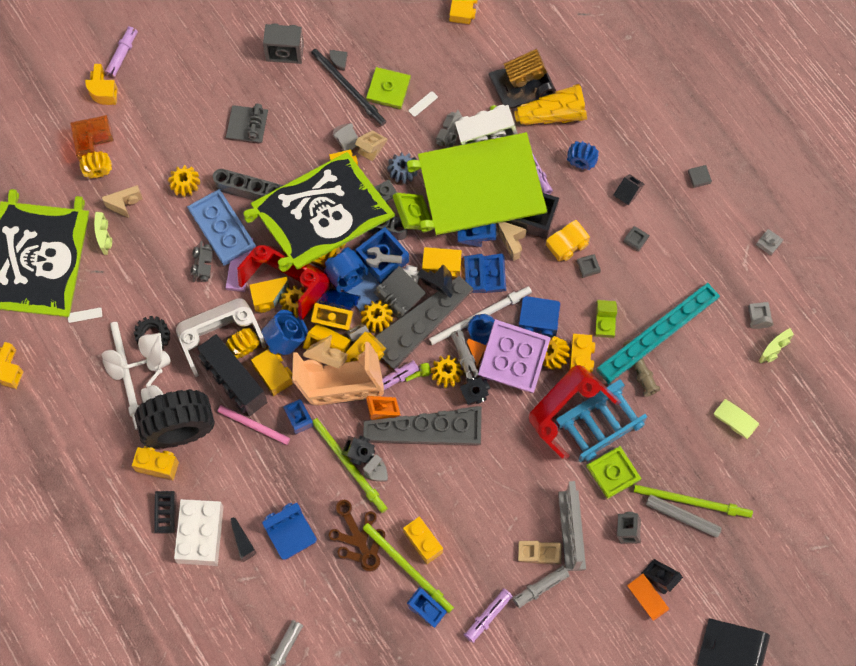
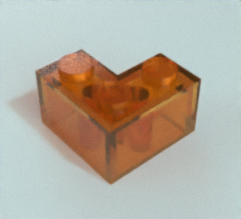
M107 115L70 123L78 160L82 159V156L87 155L88 152H97L96 145L114 141L111 124Z

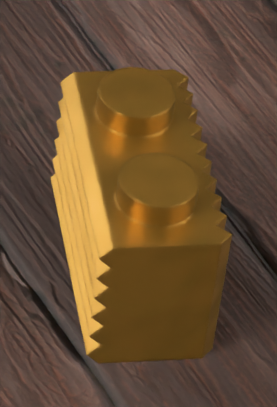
M537 48L504 63L509 80L514 87H522L527 84V81L540 79L547 73Z

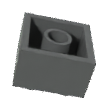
M276 23L265 24L263 47L266 61L302 64L304 51L302 27L296 25L285 26Z

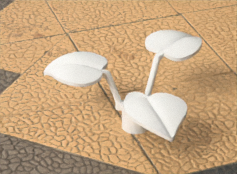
M161 333L147 334L139 338V349L141 354L147 358L146 360L123 365L122 356L118 352L106 350L102 353L104 367L110 377L115 380H120L124 377V369L147 363L151 371H156L146 384L147 388L141 390L143 403L150 398H155L157 395H163L161 389L151 385L156 377L163 372L162 368L170 364L169 355L162 351Z

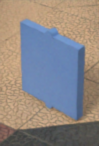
M370 272L367 277L364 274L362 283L347 292L360 312L364 310L365 305L370 306L371 301L375 304V302L380 300L373 293L379 284Z

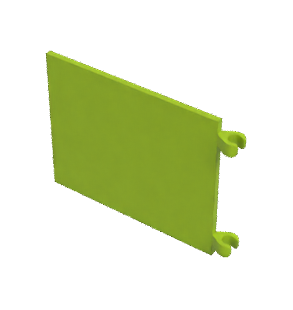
M527 132L419 153V160L407 161L408 172H415L419 169L422 171L432 220L420 222L422 232H428L435 228L436 235L547 213Z

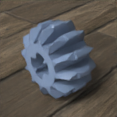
M403 152L400 153V156L394 154L393 159L388 161L387 171L390 173L391 179L395 178L396 183L402 180L403 184H405L407 179L412 182L413 177L418 175L417 171L408 172L407 161L416 160L415 157L411 158L410 153L404 156Z

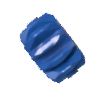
M575 141L568 149L567 161L570 162V165L576 166V168L590 170L597 164L599 151L595 146H591L590 143Z

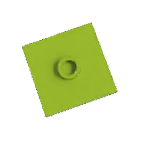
M376 67L366 100L402 109L411 75Z
M395 193L392 196L404 229L421 230V221L432 220L423 195Z
M621 446L586 466L607 500L641 480L640 475Z

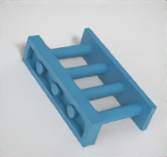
M621 379L607 388L621 401L620 406L631 421L622 428L606 406V401L609 398L602 391L555 420L558 431L563 428L567 429L583 453L580 454L578 459L580 462L592 460L597 456L596 453L633 429L638 431L645 425L644 422L647 419V415L644 414L638 418L622 396L625 385ZM594 408L600 409L615 433L607 438L590 416V411ZM579 418L586 422L599 441L598 444L589 448L574 426V421Z

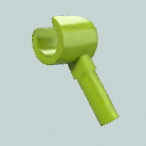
M429 363L420 364V371L406 377V381L408 382L420 376H429L431 374Z

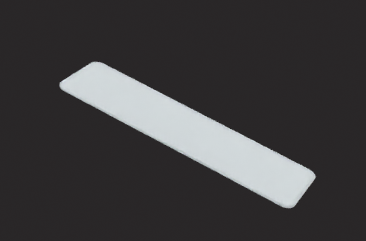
M431 91L409 109V112L413 116L418 115L436 100L438 96Z
M95 308L70 313L68 322L102 317V309Z

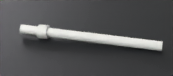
M529 286L518 292L514 291L508 294L507 298L475 315L484 313L491 315L510 304L518 303L519 299L529 295L532 291ZM473 316L429 338L431 345L451 336L454 331L457 333V330H463L468 327V322Z
M112 322L110 326L116 351L122 356L123 365H128L118 322ZM128 368L124 369L123 381L130 406L128 408L129 414L133 418L135 430H138L134 415L137 407L140 405H137Z

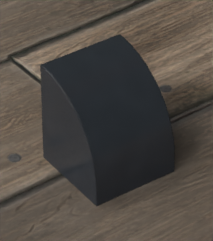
M629 174L623 178L613 196L630 205L645 184Z

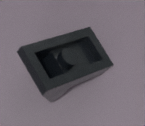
M442 265L436 273L432 271L426 272L422 269L418 272L417 276L425 285L449 298L453 296L452 274L445 265Z
M653 559L641 572L663 594H666L667 591L671 592L683 578L680 572L656 559Z

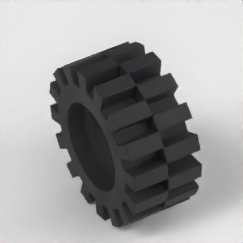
M149 316V319L144 317L143 322L139 320V325H135L134 328L137 344L139 338L145 335L147 330L155 328L161 333L162 350H164L163 346H167L168 340L170 341V331L163 319L160 320L157 316L155 318Z

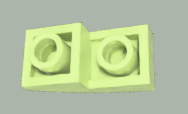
M95 212L94 226L96 238L103 254L108 255V249L112 247V238L107 231L108 220H106L102 212Z
M790 328L779 334L767 346L759 359L760 363L774 361L778 358L777 355L781 348L791 343L790 340L794 334Z
M726 399L714 412L716 418L729 425L733 431L746 439L759 426L755 419Z

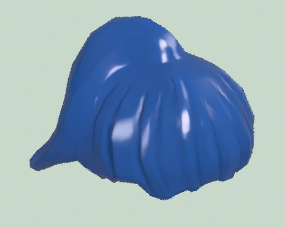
M484 313L472 317L467 327L472 340L487 345L495 320L492 316Z

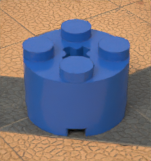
M349 247L343 249L336 257H331L325 262L326 268L324 273L340 293L341 290L348 292L362 283L364 274L367 277L369 269L361 258Z
M280 310L261 330L264 340L273 354L289 355L306 339L308 330L304 321L300 320L299 317H294L291 311Z

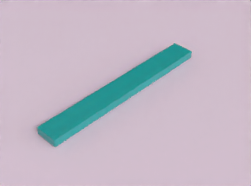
M707 282L597 367L596 371L609 385L717 301L720 295Z

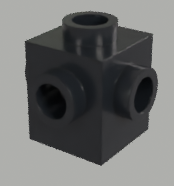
M472 376V379H465L466 383L461 385L460 389L467 404L473 402L479 404L486 401V396L489 395L488 390L491 389L487 380H482L481 377L474 378V376ZM473 387H479L480 391L475 393L472 389Z
M359 435L358 439L348 436L342 455L350 457V462L361 465L363 462L368 464L374 457L375 445L370 444V439Z

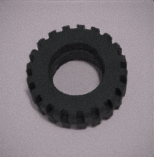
M192 389L171 391L163 395H157L155 398H150L137 407L134 415L141 443L153 449L178 447V445L194 442L209 434L215 424L208 396L199 390L193 391Z

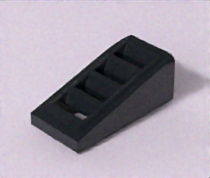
M155 491V534L175 533L177 499L175 491ZM161 499H170V501H161ZM160 507H170V510H160ZM160 515H170V518H160ZM160 523H170V526H160Z
M236 517L231 518L233 533L240 558L245 562L255 556L257 552Z

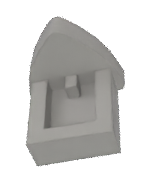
M352 123L337 126L333 131V136L337 139L343 151L352 150L357 147L355 143L358 136L353 129Z
M769 302L749 304L750 328L761 329L773 326Z
M376 454L363 468L364 476L373 481L386 482L388 481L386 466L383 460Z

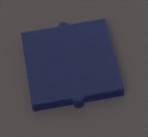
M329 289L322 295L319 304L351 311L354 306L358 305L361 296L342 291L340 293L337 290Z

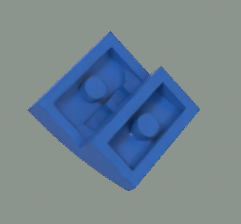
M503 253L488 256L483 254L464 256L465 281L473 288L471 293L506 291L505 259Z

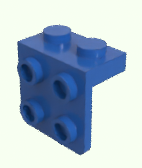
M529 296L523 297L519 327L548 337H556L560 302Z
M298 503L285 505L281 512L269 514L264 518L265 521L262 522L268 536L283 560L289 559L317 541Z

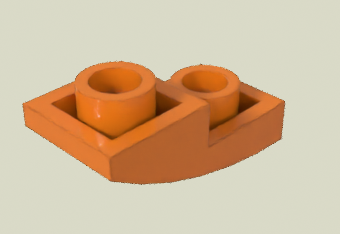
M644 574L627 585L653 621L669 610V607Z

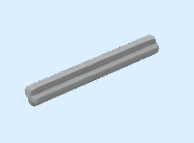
M653 495L648 497L647 506L711 536L718 537L722 529L720 526Z

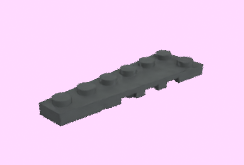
M459 276L452 281L453 296L451 298L436 292L375 336L387 348L383 352L384 356L381 359L393 370L397 368L473 291V288Z
M482 406L461 408L454 411H438V413L431 414L423 413L416 416H400L364 421L363 437L370 439L372 443L481 445Z

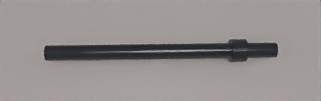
M317 49L311 52L361 104L371 118L373 117L381 126L386 123V120L378 113V109L371 105Z

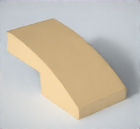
M519 541L518 561L561 564L562 544Z

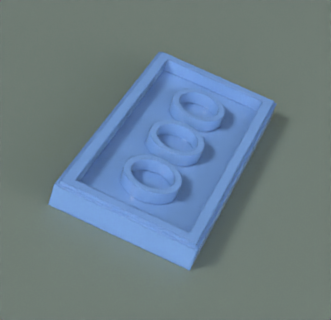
M220 189L187 206L223 266L256 247Z

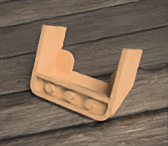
M365 342V351L359 354L358 361L344 363L339 369L330 365L323 366L321 362L313 359L303 361L297 352L293 353L292 381L310 404L340 403L366 399L367 396H382L384 394L378 355L369 342Z

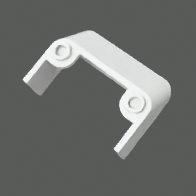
M232 300L184 320L177 325V336L195 377L199 375L188 350L195 348L199 344V336L230 323L236 322L239 326L252 324L262 348H266L261 330L245 300Z

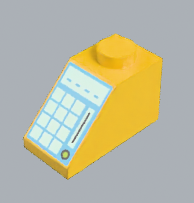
M287 277L250 285L255 312L265 313L276 307L282 298L281 294L286 292L287 287L289 288Z

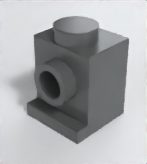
M628 511L624 514H618L617 537L620 543H641V519L638 513Z

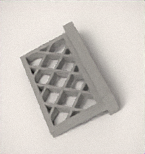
M569 481L566 491L558 492L564 562L567 571L586 570L579 491L576 490L575 481Z

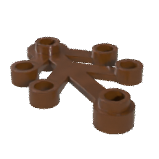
M340 500L336 504V511L338 515L344 517L353 536L341 533L338 529H332L329 532V538L332 542L341 541L359 547L362 554L349 551L344 546L340 547L337 551L338 557L342 560L348 558L360 562L361 567L365 571L373 572L380 566V557L377 555L380 545L373 541L369 551L366 545L369 535L363 529L360 533L351 514V503L348 500ZM346 506L348 510L342 512L341 507ZM369 511L365 514L364 526L367 523L372 526L377 521V516L374 512ZM373 515L375 518L373 521H369L367 517ZM377 529V532L383 533V538L385 539V531L382 529ZM334 532L339 534L336 539L331 537ZM346 550L347 555L341 556L340 552ZM368 559L374 560L373 565H368L366 562Z

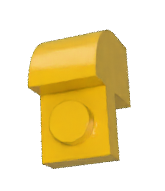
M94 64V69L90 72L91 80H85L91 98L102 105H116L118 88L115 80H104L105 73L102 64Z
M4 342L3 347H0V384L17 389L23 370L20 366L11 363L16 353L15 347L11 343Z

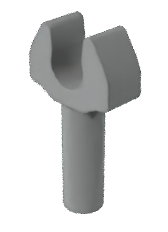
M379 247L367 250L368 255L377 256L375 259H366V263L371 267L377 268L381 262L402 264V256L382 254Z

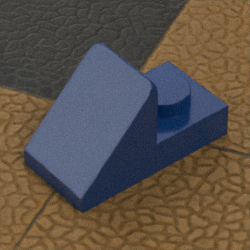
M496 223L458 231V242L462 244L482 247V241L496 240Z
M301 399L283 407L295 434L313 427V421Z
M421 587L416 590L407 602L412 612L418 614L434 628L447 613Z

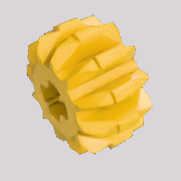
M102 151L88 152L87 155H83L82 159L79 160L83 176L89 177V179L104 177V175H108L112 170V163L108 153H103Z
M185 164L182 169L177 166V171H171L172 177L168 178L170 189L174 190L176 195L181 193L185 197L186 193H189L192 196V190L198 191L197 185H200L199 174L197 171L194 172L192 166L188 169Z
M294 285V290L287 287V293L281 294L283 299L279 303L282 305V310L291 311L298 318L299 312L296 300L301 298L305 293V289L302 286L297 290V286Z
M380 300L377 304L371 301V306L365 305V311H361V316L363 317L361 323L365 324L367 329L372 327L373 333L376 332V329L382 332L383 327L388 328L389 323L393 321V317H391L392 310L388 309L387 303L382 305Z
M246 328L232 335L225 345L239 359L253 352L258 347L260 341L251 328Z
M554 336L550 338L542 365L555 370V368L561 369L562 363L567 364L566 358L571 357L568 354L571 350L567 346L568 343L559 337Z
M447 355L444 360L440 356L439 362H433L434 367L431 368L430 372L433 373L432 380H437L436 384L438 386L444 383V388H447L448 383H450L454 387L455 381H461L460 376L463 375V370H461L462 366L460 363H457L456 357L450 360V355ZM444 369H446L447 371H450V374H447V372H444Z

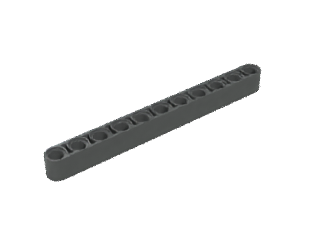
M217 169L213 173V180L217 190L220 189L221 192L254 201L284 186L226 169ZM222 178H225V179H226V180L223 181V182H219V181H218L219 179H222ZM238 183H243L240 187L236 186ZM255 188H261L258 192L253 191ZM397 216L385 221L384 223L386 224L384 226L378 225L367 231L376 234L386 227L397 240L405 239L408 234V229H404L400 217ZM402 227L403 230L397 231L395 228Z

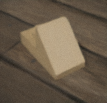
M372 130L359 137L355 145L360 147L358 154L373 161L388 139Z
M138 185L102 197L107 209L128 218L129 214L125 205L135 204L143 199Z
M506 222L498 223L497 231L512 260L520 259L522 247L518 240L525 237L526 229Z
M329 335L311 345L304 352L303 356L339 369L346 362L348 354L341 352L339 349L330 348L332 335Z

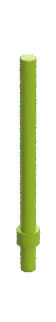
M314 419L313 426L365 491L368 500L373 502L381 513H384L388 508L379 498L380 494L376 489H372L355 465L350 462V459L342 455L343 450L319 419Z
M635 485L634 487L635 493L648 496L653 495L662 499L726 512L730 516L740 515L752 518L753 510L740 508L736 504L729 503L727 505L640 485Z
M369 523L362 528L448 613L454 609L443 597L444 594L439 589L436 590Z

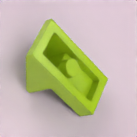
M597 300L595 337H615L616 301Z

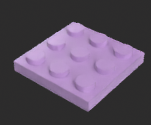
M495 319L477 376L533 394L551 337Z

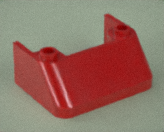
M265 245L255 247L237 267L239 286L242 288L263 263L281 271L278 260L288 256L278 247ZM310 264L298 270L292 265L283 272L298 280L303 287L307 288L306 292L298 300L300 320H303L330 286L328 276L322 270Z
M581 365L572 367L529 414V421L536 432L562 459H568L570 455L554 440L558 435V427L551 419L578 391L584 397L591 398L596 396L601 390L614 404L620 405L621 403L586 367Z

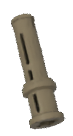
M628 340V341L624 342V343H623V346L625 347V346H626L628 343H630L632 340ZM642 358L633 367L637 373V382L641 383L644 390L643 394L645 397L659 392L660 387L656 385L652 377L653 372L648 370Z

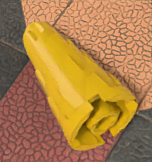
M580 84L540 97L539 100L522 104L520 107H517L518 111H514L516 122L520 121V124L525 125L587 120Z

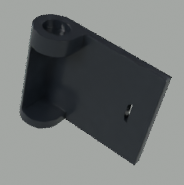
M505 68L489 72L488 74L502 105H509L510 109L539 100L540 97L556 92L548 72L540 79L527 81V84L522 87H514Z
M709 618L697 666H763L770 635L763 631Z

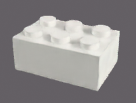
M499 105L494 110L480 111L475 116H465L455 122L462 145L518 134L509 105Z
M181 499L174 556L178 564L218 566L224 508L221 502Z

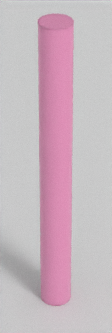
M222 405L218 409L219 413L285 445L290 441L289 437Z

